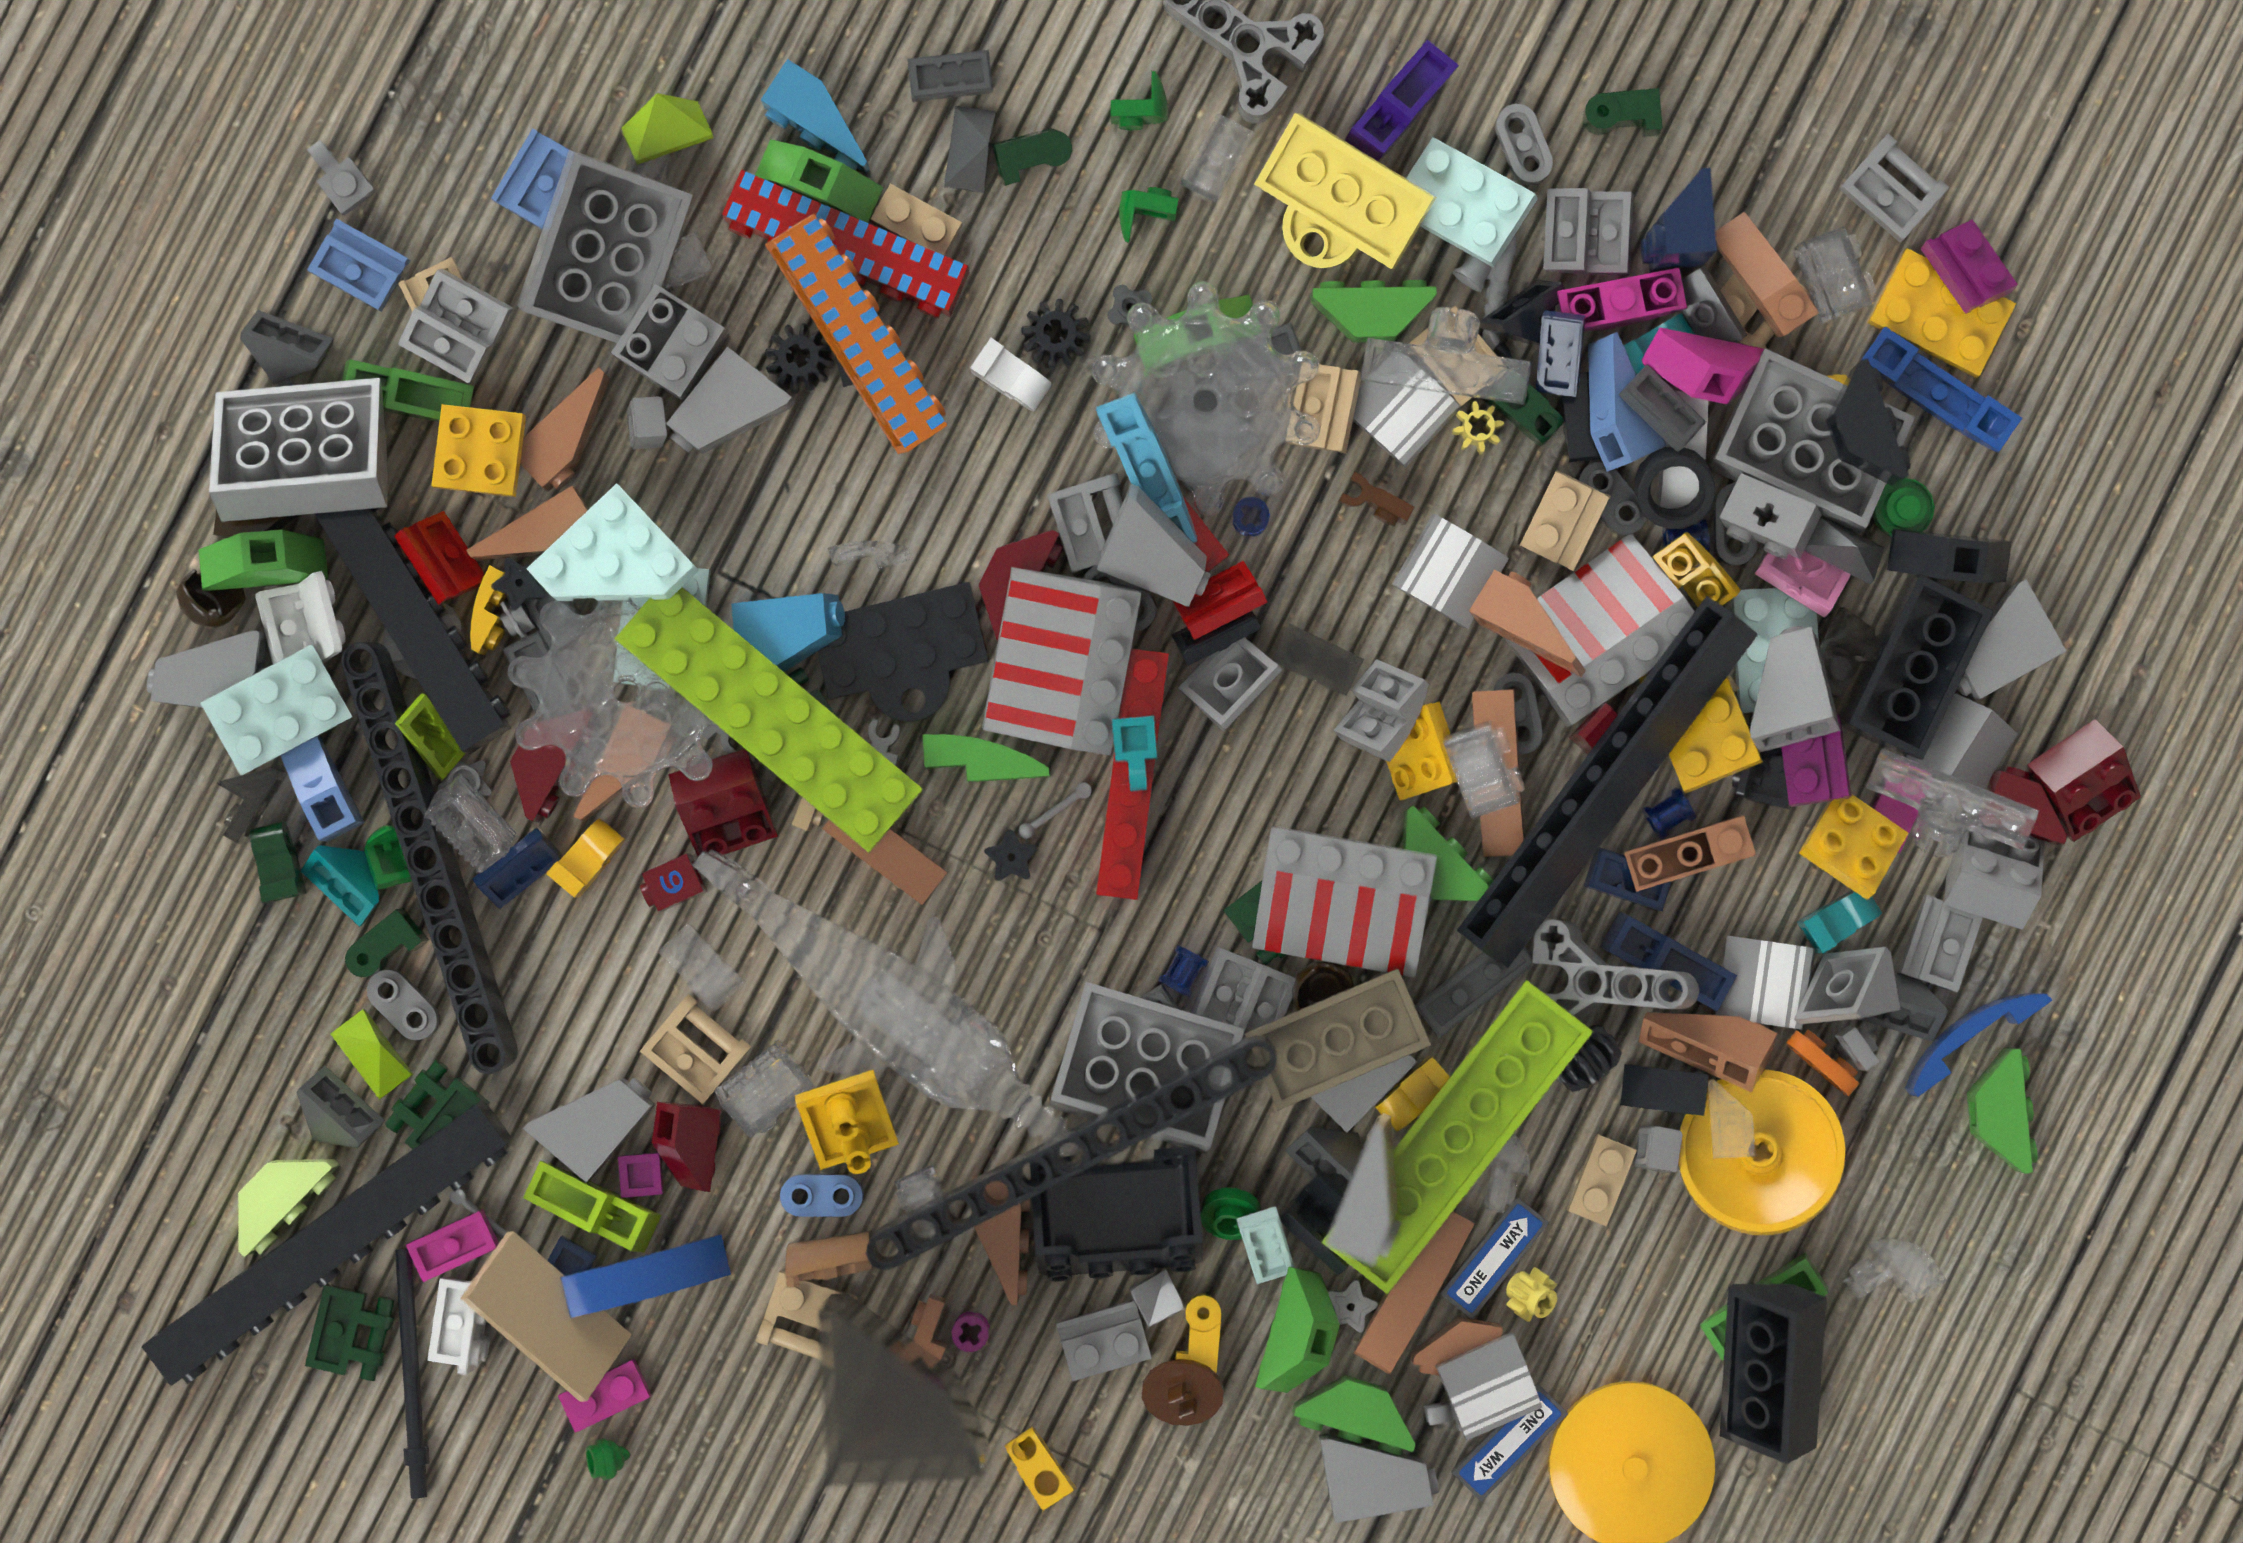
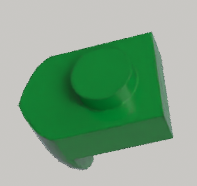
M1151 71V99L1111 100V124H1119V129L1141 130L1143 129V124H1158L1168 120L1167 97L1156 71Z
M1148 187L1147 192L1137 190L1122 191L1119 218L1125 242H1130L1135 214L1175 221L1179 198L1171 197V191L1157 187Z
M389 825L379 827L369 836L364 848L376 890L411 882L410 873L395 827Z

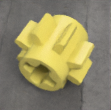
M1474 401L1469 415L1460 410L1457 412V418L1463 423L1462 426L1454 428L1452 434L1462 435L1465 440L1461 446L1462 450L1466 449L1469 444L1477 445V451L1479 454H1483L1485 450L1484 443L1487 440L1495 445L1499 443L1500 439L1493 432L1495 429L1501 428L1504 425V421H1494L1491 414L1494 412L1495 406L1492 405L1487 411L1479 410L1478 403ZM1481 419L1486 423L1483 430L1487 435L1479 433L1475 437L1470 433L1472 425L1468 421L1476 423Z
M1536 1267L1532 1269L1530 1274L1520 1271L1508 1282L1506 1294L1510 1300L1506 1305L1527 1322H1530L1533 1315L1538 1318H1544L1553 1311L1557 1303V1294L1553 1291L1557 1283Z

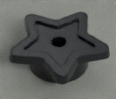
M507 557L504 560V575L493 582L491 588L504 593L509 599L511 609L516 611L526 598L541 599L545 594L536 582V579L527 570L530 565L521 566L513 559ZM517 579L523 581L521 587L516 586L515 581Z
M1009 829L1000 845L987 847L984 853L996 863V881L999 882L1011 874L1028 880L1030 879L1028 860L1038 850V847L1033 844L1020 843L1013 830ZM1013 853L1015 860L1009 861L1007 858L1008 854Z

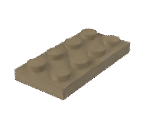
M1399 969L1245 1033L1246 1038L1255 1035L1264 1036L1270 1039L1275 1046L1277 1054L1276 1066L1273 1072L1264 1078V1081L1277 1111L1431 1046ZM1262 1047L1251 1048L1258 1066L1265 1065L1270 1058L1268 1051Z

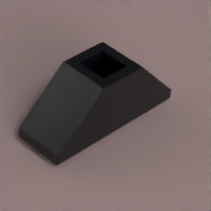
M1867 358L1859 361L1850 370L1826 419V423L1839 460L1893 486L1900 484L1909 476L1910 459L1905 447L1898 445L1894 433L1897 429L1894 413L1890 407H1885L1880 394L1883 391L1881 376L1876 368H1871Z
M1893 529L1887 570L1914 575L1921 574L1926 577L1977 583L2006 582L2012 541Z

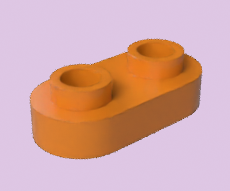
M1796 1030L1786 1041L1785 1044L1796 1055L1844 1095L1849 1097L1859 1085V1082L1854 1078L1858 1071L1843 1058L1838 1057L1834 1061L1823 1051L1827 1045L1810 1030H1807L1804 1034Z

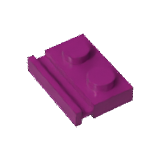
M1973 219L1940 234L1939 237L1933 240L1932 238L1927 240L1921 247L1922 252L1965 314L1970 313L1978 306H1985L2012 293L2018 285Z
M1838 714L1837 718L1841 731L1781 747L1788 800L1791 807L1828 802L1841 798H1852L1841 717Z

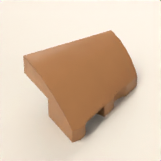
M870 1231L788 1244L785 1259L787 1288L800 1286L799 1281L812 1279L827 1280L842 1275L872 1270L873 1266L868 1261L866 1255L867 1245L871 1239Z

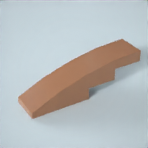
M1515 690L1472 692L1483 857L1512 856L1524 841Z
M1452 1211L1390 1292L1384 1294L1354 1354L1388 1374L1392 1372L1454 1264L1474 1226L1473 1222Z

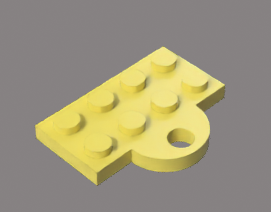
M1294 113L1254 183L1257 187L1288 205L1282 226L1286 245L1298 260L1316 268H1329L1341 265L1350 260L1358 250H1361L1390 269H1395L1437 198L1300 113ZM1311 232L1318 233L1324 240L1323 251L1317 256L1308 254L1304 248V240Z

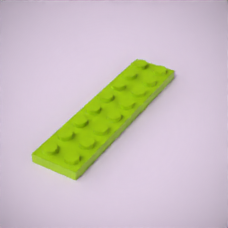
M683 587L670 599H652L650 597L614 638L869 854L923 791L917 783Z
M1526 980L1394 1148L1398 1210L1394 1219L1400 1221L1401 1225L1387 1258L1378 1255L1375 1264L1371 1265L1334 1248L1327 1247L1388 1294L1593 1031ZM1331 1230L1322 1241L1324 1245L1328 1240Z

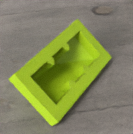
M656 93L621 128L636 165L713 139V133L698 101Z
M420 694L395 723L438 779L443 780L466 754L461 751L434 705L425 694Z
M362 1009L331 1033V1036L379 1100L414 1075L365 1009Z

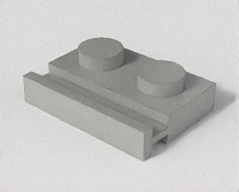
M1924 895L1898 973L1953 992H1958L1983 917L1946 906L1943 900L1930 895Z
M1135 1300L1056 1322L1072 1381L1152 1359Z

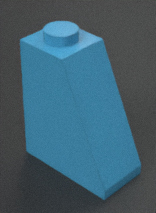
M818 593L731 604L734 631L783 672L842 636L841 626L845 622V611L842 603L839 601V595Z

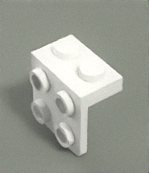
M322 571L312 573L299 584L259 591L255 594L272 664L311 644L314 646L322 663H325L342 651V644L345 643L344 628L340 620H335L332 604L335 603L334 589L331 582L325 580Z
M442 1277L439 1281L427 1361L458 1365V1374L467 1375L479 1367L480 1361L485 1362L487 1359L490 1337L484 1336L486 1320L460 1299L472 1281Z

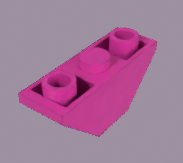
M1679 268L1557 291L1561 312L1586 315L1584 332L1602 331L1638 324L1687 309Z
M1659 328L1643 356L1642 362L1645 366L1648 364L1658 375L1693 398L1728 404L1745 388L1760 361L1761 353L1764 349Z

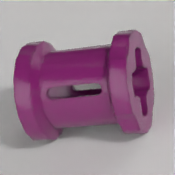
M972 1311L962 1313L956 1319L952 1328L954 1344L965 1352L980 1350L986 1344L989 1337L990 1325L987 1318L982 1313H974ZM967 1322L970 1326L978 1324L981 1327L977 1334L978 1340L974 1341L971 1336L965 1339L961 1336L964 1331L963 1323Z

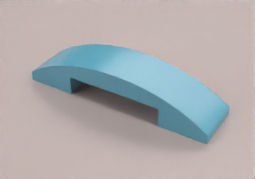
M1132 393L1096 407V412L1110 444L1115 446L1131 484L1140 487L1193 543L1197 542V535L1178 482L1155 429L1137 395Z

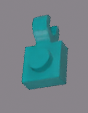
M1154 716L1112 719L1115 762L1128 761L1130 791L1147 790L1145 760L1157 759Z

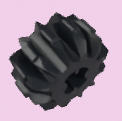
M1062 299L1056 300L1055 311L1051 312L1046 301L1040 302L1042 317L1032 311L1027 313L1028 320L1036 326H1023L1021 328L1022 335L1034 337L1023 344L1024 350L1027 352L1039 348L1034 355L1033 361L1039 364L1046 355L1049 356L1048 365L1050 370L1056 369L1057 358L1062 357L1063 363L1067 368L1071 367L1072 359L1069 355L1070 352L1080 358H1083L1085 355L1084 349L1076 343H1089L1091 341L1090 334L1079 332V330L1089 325L1088 319L1084 317L1073 321L1078 314L1079 307L1072 305L1066 313H1063L1064 304ZM1058 325L1061 326L1062 333L1066 334L1067 337L1065 340L1060 337V343L1054 344L1051 343L1050 336L1046 335L1045 332L1047 329L1052 332V326Z
M801 324L799 335H795L791 325H787L784 327L788 336L786 340H783L776 334L771 337L774 344L779 347V350H765L767 358L778 360L766 367L769 374L780 373L775 382L780 388L785 386L791 379L790 388L794 394H798L800 391L801 382H805L809 392H814L815 385L811 379L816 376L823 383L829 380L828 376L820 370L821 367L828 369L835 367L834 360L822 357L831 353L832 350L828 343L819 345L823 340V335L819 330L815 331L808 338L810 332L808 324ZM801 350L804 355L810 354V359L805 358L807 365L801 368L795 362H789L790 358L795 359L793 352Z
M1599 1025L1589 1027L1593 1033L1557 1077V1080L1563 1083L1568 1090L1577 1092L1581 1089H1587L1593 1083L1599 1082L1603 1076L1609 1074L1610 1070L1618 1065L1622 1052L1617 1046L1618 1042L1604 1027Z

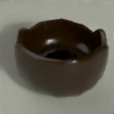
M193 569L182 579L176 591L177 600L182 612L193 623L206 627L216 628L229 623L239 612L246 600L243 588L202 591L201 573H197L196 569Z
M1318 961L1306 966L1297 974L1292 988L1296 1011L1353 988L1354 983L1351 974L1341 965L1326 961Z

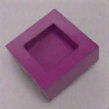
M658 1152L618 1156L621 1198L664 1194L662 1159Z

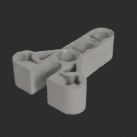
M1163 0L1165 11L1173 19L1231 60L1240 90L1238 111L1240 116L1249 123L1259 124L1265 122L1271 117L1287 93L1288 86L1268 73L1263 67V61L1270 56H1280L1304 72L1322 45L1324 36L1322 22L1316 16L1309 13L1296 15L1291 21L1254 22L1225 0H1191L1185 5H1178L1172 0ZM1219 13L1225 18L1226 23L1219 29H1211L1204 24L1203 19L1207 14ZM1307 29L1312 31L1311 40L1305 39L1295 49L1298 32L1304 33ZM1245 36L1252 37L1258 42L1259 47L1255 52L1244 53L1238 49L1237 41ZM1266 89L1263 106L1257 105L1254 109L1249 107V96L1255 99L1259 94L1262 95Z
M1558 919L1546 920L1535 933L1532 963L1561 966L1566 970L1569 978L1568 986L1563 992L1559 994H1545L1578 1020L1604 1003L1664 1009H1686L1692 1006L1698 998V983L1688 973L1610 966L1606 964L1582 940V933L1573 922ZM1554 934H1563V943L1553 942ZM1594 972H1597L1602 979L1601 989L1596 994H1593L1588 987L1589 977ZM1636 975L1642 982V990L1634 998L1628 991V983ZM1674 979H1677L1682 985L1683 992L1679 1000L1674 1002L1668 995V987Z

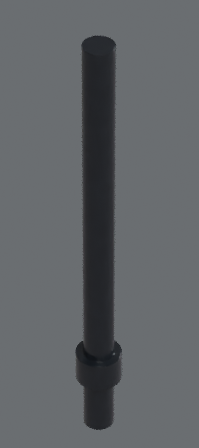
M401 1248L395 1249L407 1433V1447L403 1448L404 1465L409 1466L410 1495L412 1499L427 1497L425 1464H429V1447L424 1446L413 1264L408 1249Z

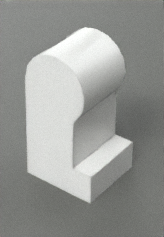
M992 337L970 367L972 374L1033 412L1053 385L1042 374L1010 353Z

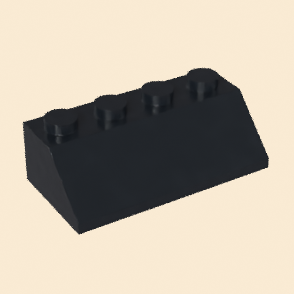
M1921 574L1907 577L1841 716L1842 727L1873 743L1923 760L1994 610Z
M1732 1284L1728 1286L1720 1437L1785 1464H1789L1817 1448L1827 1297L1793 1284Z

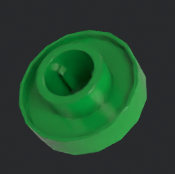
M1906 478L1900 484L1893 486L1886 483L1873 512L1874 522L1882 532L1892 537L1893 529L1923 532L1928 528L1934 515L1935 505L1932 494L1925 485L1915 479Z
M1238 1188L1217 1189L1206 1195L1201 1204V1224L1206 1231L1215 1237L1225 1240H1240L1242 1236L1236 1219L1261 1211V1204L1255 1196L1247 1191Z

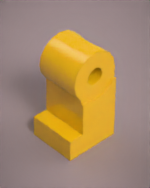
M599 818L546 874L574 898H580L611 862L610 859L623 845L625 838Z
M1429 1055L1393 1087L1394 1089L1376 1104L1375 1108L1381 1115L1385 1113L1391 1116L1392 1127L1398 1132L1426 1109L1450 1076Z
M1205 1293L1196 1294L1188 1300L1185 1307V1317L1189 1324L1187 1351L1176 1350L1175 1360H1194L1209 1366L1217 1374L1221 1308L1213 1296Z
M1030 1427L1005 1444L1009 1456L1017 1467L1016 1470L1042 1511L1077 1489L1034 1427Z

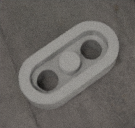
M1511 104L1500 112L1495 124L1496 134L1514 178L1525 185H1536L1543 182L1549 175L1553 165L1552 155L1533 110L1523 104ZM1511 121H1518L1522 124L1523 131L1518 134L1512 133L1509 130L1508 124ZM1526 159L1535 160L1538 169L1533 172L1527 171L1523 166V161Z
M389 969L379 971L371 977L367 985L369 1001L404 1037L410 1040H422L434 1034L440 1020L437 1008L403 973ZM386 982L390 983L394 988V993L390 998H385L381 994V986ZM413 1012L420 1013L423 1018V1022L418 1028L413 1027L409 1021L410 1015Z

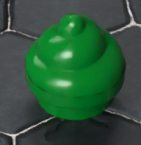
M605 1438L598 1439L594 1445L586 1447L587 1466L593 1479L600 1477L603 1481L613 1479L617 1475V1471L624 1467L625 1461L631 1456L626 1448L618 1446L614 1441L606 1440Z

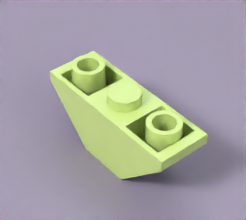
M335 1159L275 1160L268 1162L238 1192V1251L244 1257L254 1254L256 1251L260 1255L265 1253L279 1238L274 1232L284 1222L290 1226L307 1210L303 1203L313 1192L319 1196L336 1180L332 1173L340 1164Z

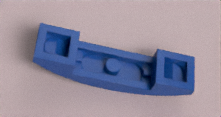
M1885 326L1861 360L1868 358L1871 368L1878 370L1882 380L1920 408L1966 437L1999 453L2023 418L1989 395L1985 398L1919 354V348Z
M2045 993L2013 995L1987 1003L1961 1017L1945 1029L1925 1050L1910 1074L1905 1087L1909 1095L1919 1097L1951 1074V1071L1942 1059L2003 1015L2010 1024L2019 1025L2050 1003L2052 999Z
M719 1234L671 1249L607 1266L588 1269L560 1278L570 1318L703 1284L731 1275L722 1235Z

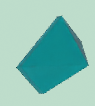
M319 845L313 850L300 870L359 927L366 922L379 903L378 890L375 888L364 851Z

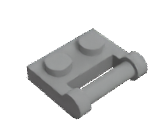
M1888 133L1841 185L1839 190L1897 241L1901 242L1944 195L1949 186L1941 179L1938 182L1895 145L1897 140ZM1883 157L1926 194L1921 201L1878 164Z
M1118 473L1047 494L1072 574L1098 565L1105 539L1091 495L1103 493L1113 525L1123 503L1118 487L1121 486Z

